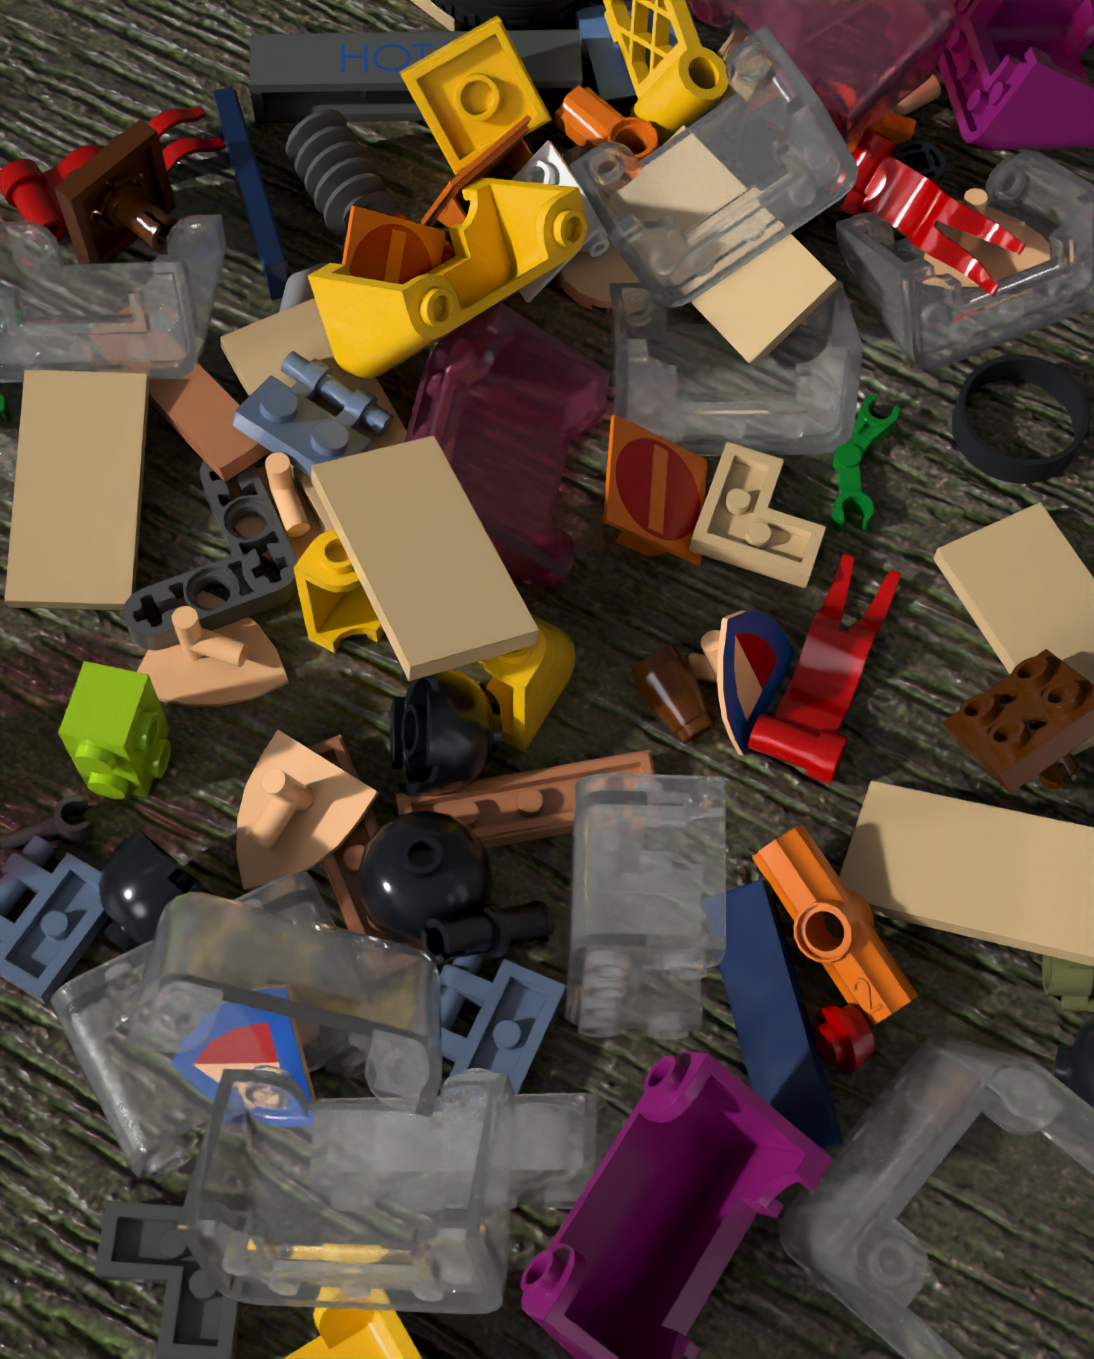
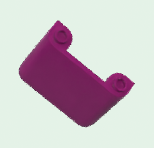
M950 0L935 25L932 47L964 141L986 151L1094 148V83L1089 82L1080 60V56L1084 51L1094 45V0Z
M689 1051L680 1053L675 1057L667 1055L651 1068L644 1081L643 1088L645 1092L548 1248L532 1259L522 1275L520 1284L523 1290L521 1298L522 1309L575 1359H695L701 1348L690 1341L686 1335L755 1216L761 1214L777 1218L784 1205L775 1197L785 1188L797 1182H800L807 1189L816 1190L833 1160L829 1154L709 1053Z

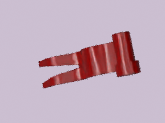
M201 106L191 109H171L161 112L152 118L148 125L157 131L160 139L170 128L181 123L198 121L204 118L206 114ZM190 137L172 142L162 151L167 173L169 174L177 162L188 155L198 152H217L225 149L226 144L221 137L213 139ZM97 144L81 146L70 152L55 167L43 173L38 165L30 159L12 161L0 170V191L10 206L18 208L39 244H53L59 241L67 232V226L54 188L63 182L70 172L80 168L106 146Z
M867 127L845 165L848 175V191L846 199L839 209L859 218L864 210H867L904 233L917 248L966 275L994 297L1000 288L998 283L977 258L936 227L938 222L992 242L1018 255L1021 254L1026 244L998 223L952 198L941 186L890 155L896 146V142L882 133Z
M845 553L842 555L826 600L817 611L811 623L795 673L774 717L761 712L754 724L748 743L749 749L806 769L807 777L828 785H832L849 738L837 732L852 702L871 645L885 621L902 575L901 572L890 569L864 615L854 622L845 633L839 630L855 560L854 556Z

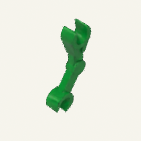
M878 393L868 395L863 400L854 431L847 441L838 446L835 451L833 467L837 471L839 496L833 506L831 522L837 532L842 530L845 520L844 510L853 509L860 513L862 517V532L868 529L873 516V502L868 495L862 492L860 461L868 449L894 431L900 413L899 405L896 404L888 418L878 419L873 417L870 413L875 407Z

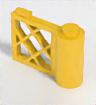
M603 0L606 8L604 16L614 44H619L638 101L631 108L629 117L641 118L649 122L657 132V144L662 147L683 125L688 129L723 95L729 83L727 67L714 51L702 47L685 0H632L631 19L624 2L625 0ZM649 8L654 11L652 34L647 32ZM670 21L678 40L674 47L669 44ZM646 48L651 50L650 69H648L645 61Z

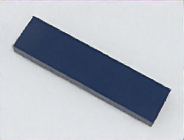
M232 87L215 90L213 93L221 132L271 300L283 297L286 282L290 277L289 267L237 92L236 90L233 91Z
M760 879L702 901L752 1090L825 1152L845 1146L771 886L767 881Z

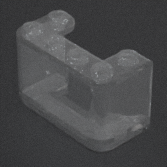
M599 773L586 776L578 780L575 785L569 862L565 1018L568 1022L578 1025V1032L589 1037H613L620 1033V1029H647V1035L655 1039L678 1040L689 1036V1031H700L703 1023L701 979L707 976L708 968L719 965L723 961L726 952L725 777Z

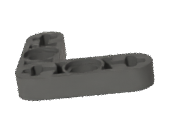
M205 461L202 462L200 475L205 497L231 556L144 587L133 593L125 603L123 614L129 635L138 646L143 649L156 651L180 643L172 622V614L179 608L176 599L182 597L185 598L187 606L196 610L201 627L213 631L244 618L252 617L284 605L298 593L293 569L297 563L296 555L254 464L235 475L237 476L242 496L232 500L226 482ZM247 516H258L267 522L263 532L253 537L240 536L233 529L240 519ZM267 551L274 570L281 575V580L278 582L270 583L269 579L263 576L259 556H262ZM208 586H223L231 592L226 603L216 608L203 607L196 601L201 590ZM157 610L158 614L162 617L163 623L159 626L151 627L145 615L149 611Z

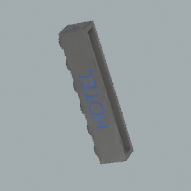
M580 30L507 31L551 118L554 119L555 112L563 103L565 96L580 85L582 87ZM469 31L251 34L249 89L255 123H300L305 117L317 111L327 109L340 111L347 122L425 121L399 72Z

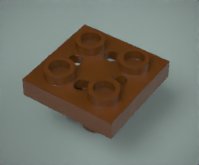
M142 119L124 133L115 136L104 149L80 168L70 172L64 181L54 188L78 262L94 275L139 237L146 241L152 249L161 251L166 249V245L157 238L158 235L171 245L178 234L179 222L173 216L168 215L176 206L158 133Z
M1045 649L1037 656L1020 662L1010 675L983 694L968 699L963 703L959 711L942 723L952 740L1010 794L1038 774L1045 788H1064L1068 784L1058 768L1063 766L1069 778L1073 781L1076 780L1080 774L1081 766L1076 758L1072 756L1071 751L1094 735V684L1049 650Z

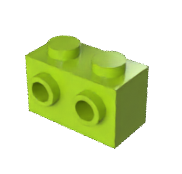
M84 661L58 734L88 789L110 799H124L126 794L147 798L154 777L162 778L168 766L171 745L167 737L170 727L149 674Z

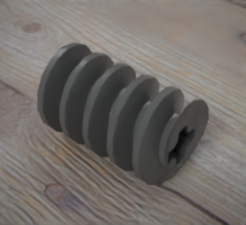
M332 109L320 110L305 117L295 126L288 137L285 148L287 159L296 170L300 181L305 185L306 192L315 202L316 209L324 217L326 226L334 235L346 238L351 206H358L391 216L394 209V197L389 191H386V184L376 174L375 166L366 158L364 148L357 142L354 132L347 127V120L340 111Z

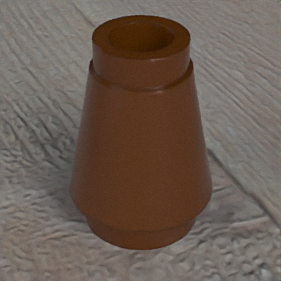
M674 645L656 651L631 670L633 677L637 681L634 690L674 734L678 735L683 744L695 740L715 726L716 723L710 716V710L688 655L680 656Z

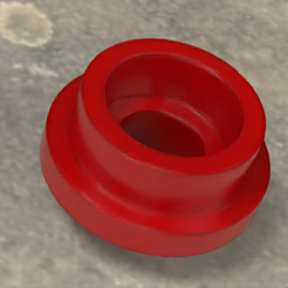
M849 1004L840 1008L835 1005H828L818 1010L816 1014V1027L812 1031L819 1055L823 1061L830 1066L835 1065L845 1073H852L862 1068L864 1059L871 1056L875 1048L871 1029L863 1015L854 1006Z

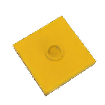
M499 16L491 18L399 72L455 175L464 170L526 115L532 118L527 124L530 129L526 135L552 120Z

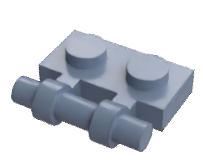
M292 351L283 361L281 371L297 382L290 388L270 375L235 410L232 426L271 452L286 454L291 465L311 477V467L314 464L367 452L371 440L358 432L362 425H365L382 436L390 427L394 416L376 405L377 398L363 388H358L355 391L333 377V369L320 360L313 359L310 362L295 351ZM320 396L342 411L335 417L313 403V401Z
M34 835L20 855L12 853L0 868L4 874L0 880V976L47 1005L110 917L100 903L98 884L102 872L67 852L52 874L43 867L55 853L56 849L41 837ZM26 890L36 893L15 923L6 919Z
M477 955L457 958L452 966L445 965L435 984L439 993L426 1020H418L409 1038V1042L413 1047L403 1069L415 1077L427 1080L438 1057L449 1059L455 1062L446 1081L448 1090L510 1117L564 999L567 985L506 959H503L492 983L477 976L484 959L479 958ZM464 1002L473 1003L481 1007L467 1038L451 1031Z

